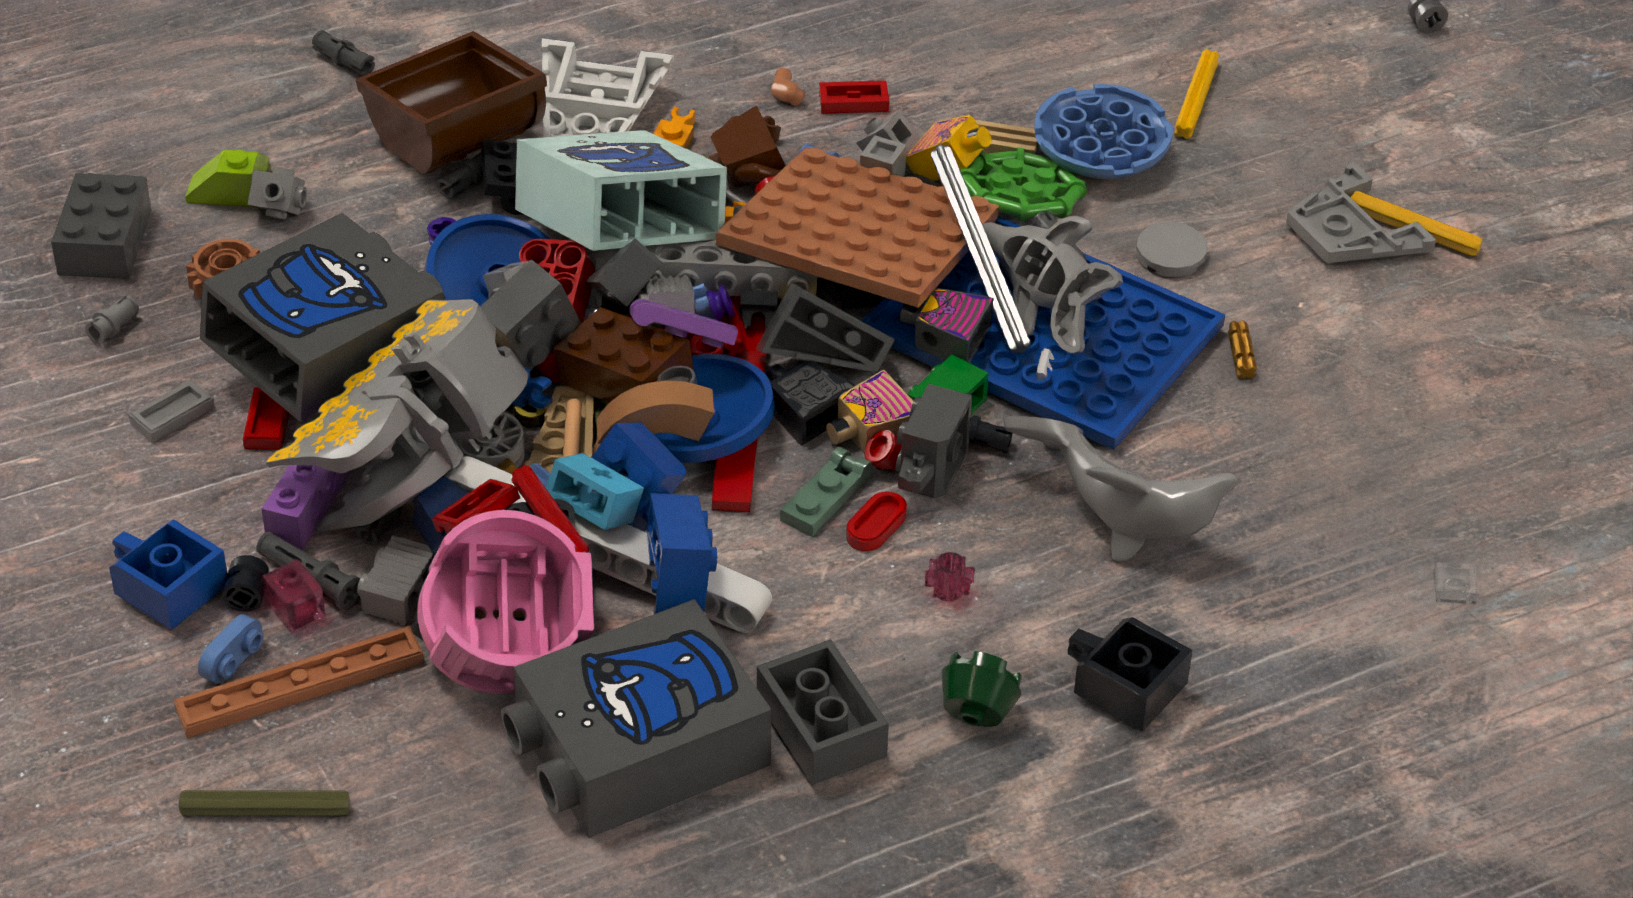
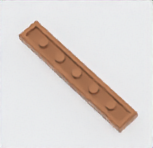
M410 626L187 695L175 699L173 702L186 737L190 738L424 663V655Z

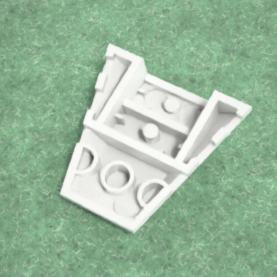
M542 38V72L545 73L547 87H545L546 110L543 118V137L629 131L674 61V55L641 51L636 68L577 61L574 42Z

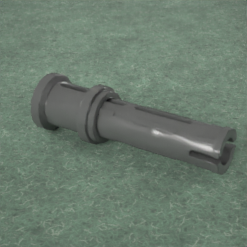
M271 531L264 533L258 540L256 551L260 555L269 558L286 570L306 580L311 591L314 593L329 596L334 599L336 606L343 610L350 609L359 601L360 597L357 595V586L360 578L356 575L348 576L339 571L338 565L330 560L320 562L301 549L279 538Z

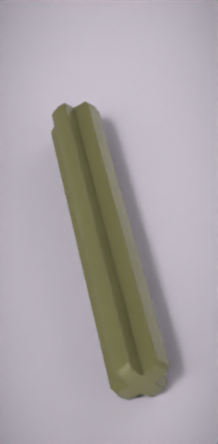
M183 790L179 796V811L184 816H346L350 810L349 792L345 790Z

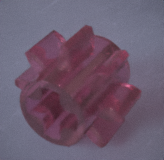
M946 552L939 555L937 559L931 558L929 560V570L925 571L924 585L934 587L933 597H938L943 601H955L961 598L963 594H970V585L974 583L975 568L965 567V556Z

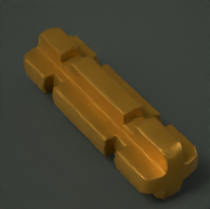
M1233 320L1229 323L1228 336L1231 341L1233 361L1236 365V375L1240 379H1253L1256 376L1257 364L1254 358L1255 354L1251 336L1248 334L1250 333L1249 326L1244 320L1239 322Z

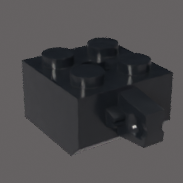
M1133 617L1123 619L1105 638L1098 637L1079 628L1069 638L1068 655L1080 662L1076 669L1074 693L1142 732L1188 684L1193 650Z

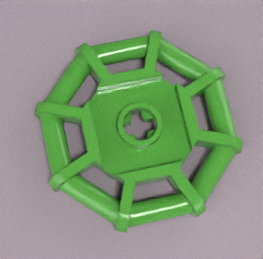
M1017 147L1016 151L987 154L985 151H981L967 168L960 169L971 197H983L989 203L999 205V212L1018 217L1020 222H1026L1027 218H1034L1042 211L1045 214L1046 210L1051 211L1054 216L1065 218L1072 213V207L1077 201L1083 199L1087 194L1086 183L1081 179H1077L1071 171L1064 169L1049 158L1024 152V148Z

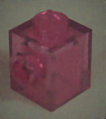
M298 559L262 576L266 604L290 632L326 615L322 587Z

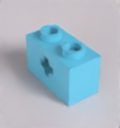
M581 453L554 460L546 489L553 499H562L569 502L576 514L600 528L608 530L633 523L644 487Z

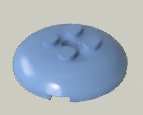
M1093 84V89L1076 91L1074 87H1070L1049 97L1043 102L1036 113L1034 132L1042 151L1064 169L1091 178L1117 179L1139 174L1157 164L1170 148L1173 126L1166 119L1164 108L1147 95L1122 86Z

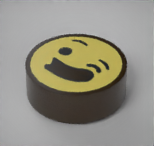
M530 403L523 408L513 405L514 417L524 427H540L544 424V415L548 406L538 409Z

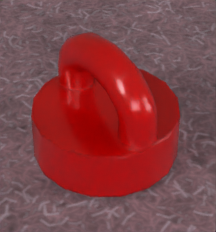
M882 430L875 433L869 439L864 450V457L866 460L871 461L872 465L878 470L890 469L895 472L896 461L902 445L897 444V436L888 430Z

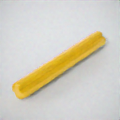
M1206 49L1201 53L1175 124L1176 129L1174 133L1178 138L1183 136L1185 139H1189L1193 135L1219 63V54L1216 50L1211 52L1209 49Z
M1355 191L1351 196V199L1374 220L1395 228L1418 222L1436 239V243L1472 257L1476 256L1481 249L1482 238L1360 191Z

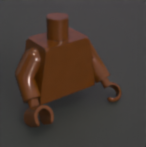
M755 106L740 116H732L723 127L712 133L710 138L717 153L709 156V158L727 167V174L735 187L757 184L765 178L775 177L786 166L775 144L779 140L781 127L775 125V120L771 116L762 117L758 107Z

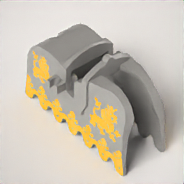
M473 299L427 300L416 311L418 318L397 329L392 335L394 342L373 353L368 359L370 366L364 371L348 378L343 384L345 391L339 396L323 403L318 409L320 416L316 420L308 422L297 429L293 434L295 441L288 447L276 451L267 459L266 464L269 468L280 465H310L343 474L366 464L397 439V442L391 448L394 455L388 460L374 465L368 471L367 477L369 481L362 486L350 490L343 497L344 507L326 515L317 523L315 528L319 532L367 525L409 502L460 463L463 452L455 445V441H460L468 453L478 452L481 448L475 443L474 439H479L480 441L490 440L492 437L490 431L494 427L493 421L512 404L526 386L528 372L510 348L506 346L496 347V328L479 304ZM427 370L444 393L439 398L441 406L431 411L411 389L412 384L403 375L404 373Z

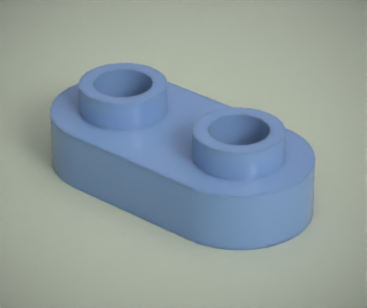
M245 614L237 616L203 651L198 663L199 675L215 684L222 683L225 679L231 678L236 672L237 667L262 645L264 635L260 621Z

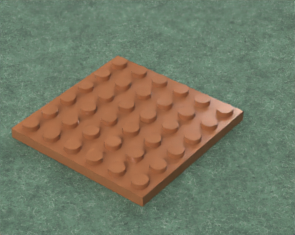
M804 148L717 231L715 244L918 308L969 251L943 186L929 185L916 177L891 175L889 170L882 167H864L852 158H839L825 154L823 150L818 148ZM972 196V201L981 222L994 223L998 218L999 205L989 203L983 197Z

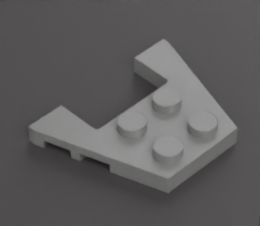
M1355 162L1346 166L1345 172L1337 179L1332 177L1328 180V186L1319 193L1314 191L1288 211L1286 223L1326 263L1426 253L1434 251L1436 239L1418 222L1386 232L1351 199V196L1355 191L1363 193L1371 191L1373 179Z

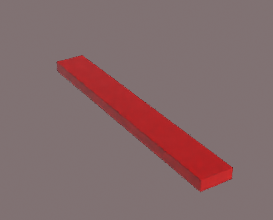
M736 296V305L746 348L743 353H736L733 357L746 360L765 373L767 353H762L756 349L765 332V320L759 316L754 317L751 320V329H744L742 315H740L741 296ZM758 438L743 449L716 460L712 510L750 512Z

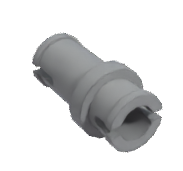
M123 295L108 309H101L93 315L92 321L85 325L86 334L93 342L98 341V343H102L106 338L114 337L120 332V327L139 314L138 303L131 296Z

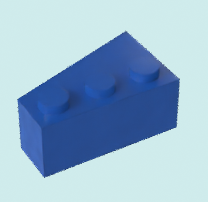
M650 493L646 530L649 565L655 566L658 580L652 579L651 581L652 593H656L654 614L694 599L702 611H705L709 572H715L717 567V548L712 547V529H707L708 512L701 509L698 495Z

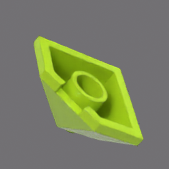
M243 150L221 151L193 174L185 196L186 203L252 207L248 205L253 171L267 172L270 164L269 157L260 152Z

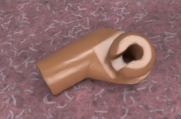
M779 68L776 71L772 84V95L780 102H789L792 106H798L803 101L805 93L802 89L798 88L796 83L791 81L792 73L789 69Z

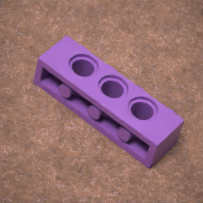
M289 465L261 508L265 533L271 531L279 538L303 551L315 532L317 523L323 519L352 470L341 474L318 466Z

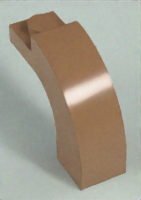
M657 381L627 390L613 399L597 418V441L593 454L615 423L642 422L653 434L671 433L699 442L714 415L712 389L683 381Z

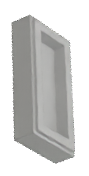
M189 380L129 414L130 424L151 443H155L214 409V398L195 382Z

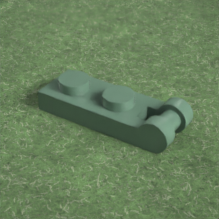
M837 447L831 454L829 461L780 510V521L813 537L868 480L873 470L872 462L864 458L856 459L851 457L850 451ZM844 470L847 471V472H849V474H848L847 476H845V475H843V474H841V473H842Z

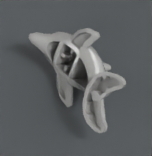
M1075 215L1060 219L1049 229L1030 225L1015 228L993 222L982 223L991 247L999 259L1002 271L1014 287L1012 298L1028 336L1033 335L1038 306L1052 309L1050 326L1055 341L1063 350L1069 353H1082L1085 348L1086 304L1095 299L1099 300L1103 294L1111 289L1119 288L1123 283L1122 275L1114 268L1099 262L1088 264L1084 257L1073 247L1074 244L1093 229L1092 221Z
M1008 416L1003 418L1004 428L1008 432L1041 441L1046 447L1062 452L1072 479L1083 499L1112 529L1111 555L1112 560L1117 563L1133 557L1146 540L1174 539L1196 534L1212 522L1221 499L1238 484V479L1232 473L1180 481L1146 479L1134 472L1121 469L1099 454L1085 439L1083 430L1075 425L1039 417Z

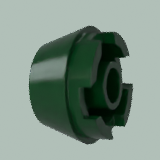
M974 651L972 658H961L958 652H955L951 655L948 665L941 672L944 709L956 719L969 725L997 726L1021 697L1022 693L1019 686L1022 675L1020 672L1012 674L1007 671V661L997 656Z

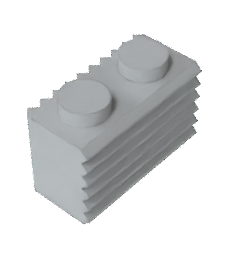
M678 274L674 278L671 275L667 278L663 275L658 278L655 275L652 279L650 278L645 287L638 293V299H646L695 314L694 290L686 274L682 278ZM652 322L650 324L654 327L666 326L657 322Z
M392 535L388 545L379 548L375 557L374 568H371L370 573H364L361 576L357 586V595L361 597L362 612L365 615L370 614L372 617L377 616L380 619L385 618L387 621L392 620L394 623L399 622L403 626L407 624L418 606L422 586L429 574V566L435 556L427 544Z

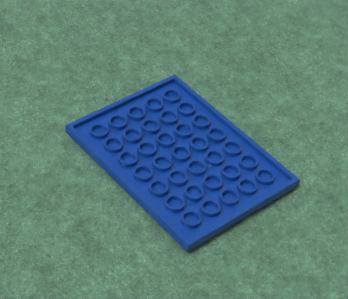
M1000 216L994 222L1007 227H1021ZM970 251L966 253L935 288L988 296ZM1085 254L1088 264L1099 262L1114 268L1122 275L1123 283L1119 288L1111 289L1103 294L1099 300L1095 299L1086 304L1085 348L1082 353L1072 354L1059 346L1053 338L1050 326L1052 309L1038 306L1033 335L1028 336L1031 341L1030 347L1024 353H1012L993 310L992 326L970 364L989 373L987 392L1043 418L1075 425L1083 430L1084 437L1114 450L1224 326L1225 314ZM996 256V259H997L998 264H999V266H1000V269H1001V271H1002V268H1001L999 259H998V257ZM1002 271L1007 286L1013 297L1014 287L1012 286L1011 282L1009 281L1005 273ZM884 298L861 320L895 339L891 348L932 367L940 365L945 361L916 347L915 326L900 322V314L904 303ZM928 298L921 305H925ZM1044 348L1050 349L1054 356V360L1049 358L1052 371L1047 367L1048 376L1044 380L1038 381L1036 373L1041 352L1044 351Z

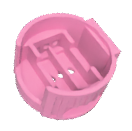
M496 510L484 512L464 520L444 537L429 566V574L419 595L418 624L423 641L430 651V660L447 677L467 688L492 694L515 692L513 667L587 640L593 633L591 553L575 552V544L564 532L550 522L525 512ZM475 609H481L485 613V618H475ZM499 610L498 620L493 616V611ZM513 612H523L525 620L517 621L513 617Z

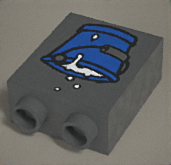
M340 213L203 281L200 340L296 419L302 421L317 413L320 406L327 400L342 394L345 391L343 387L345 381L352 375L367 369L370 366L368 363L369 357L379 349L391 345L394 342L392 338L393 333L401 326L418 318L416 311L427 300H445V295L440 283L433 275L426 271L418 272L396 255L388 242L380 234L375 232L368 233L345 214Z
M695 599L513 667L516 703L501 709L502 723L507 738L518 755H523L533 750L536 752L542 762L536 769L538 783L549 808L555 814L570 808L588 838L771 766L772 710Z

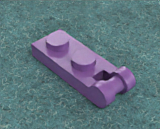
M637 299L630 306V314L633 320L640 326H647L652 322L666 325L665 331L673 335L687 337L688 332L701 335V342L714 347L723 348L724 342L731 345L735 344L738 330L734 325L646 299Z

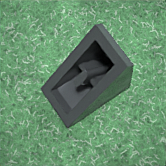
M634 238L589 276L586 282L614 306L627 307L659 269L662 261Z

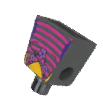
M938 288L931 293L925 305H920L919 308L904 303L900 314V322L915 326V345L918 349L943 360H946L953 354L970 363L992 326L994 298Z

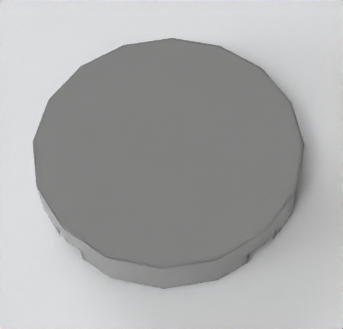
M1162 222L1152 224L1142 230L1137 238L1136 257L1146 269H1148V266L1156 269L1155 274L1176 278L1188 276L1197 272L1198 267L1206 262L1207 241L1199 231L1182 223Z

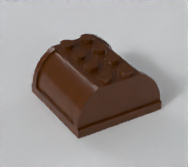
M475 31L356 79L358 92L362 94L369 117L386 148L398 156L401 161L407 162L422 174L432 173L441 165L466 158L467 154L482 148L483 140L498 141L509 136L523 134L526 129L541 123L546 110L545 87H547L545 73Z

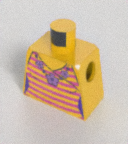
M970 115L935 122L907 153L906 162L913 174H919L932 181H937L940 177L931 158V151L936 149L937 145L950 146L959 169L967 168L984 148L990 146V132L985 127H979L975 119Z

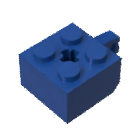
M642 422L615 423L591 457L644 487L633 523L628 524L644 532L647 529L650 493L673 494L687 475L686 468Z
M174 519L165 523L145 540H141L125 531L112 540L115 546V557L119 559L109 567L114 594L171 630L221 591L228 580L224 550Z

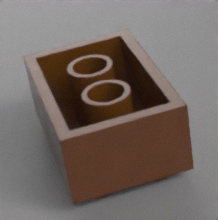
M602 307L553 348L560 383L607 402H611L629 389L646 383L657 382L659 374L669 367L681 365L687 366L694 371L689 339L673 335L651 325L640 326L632 318Z

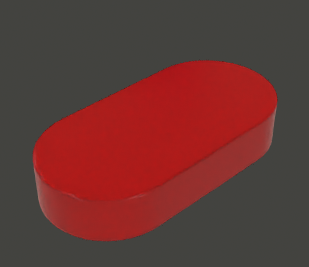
M889 491L873 495L848 521L846 526V540L848 544L859 551H873L881 547L905 521L907 514L906 500L901 495Z

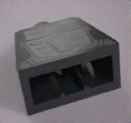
M804 361L789 371L780 364H774L765 374L773 390L775 405L773 416L801 446L827 431L828 423L838 420L839 397L855 387L853 383L812 361Z

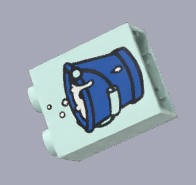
M646 130L517 139L515 210L592 251L623 248L634 238L643 246L716 240L717 231L725 223L727 167Z

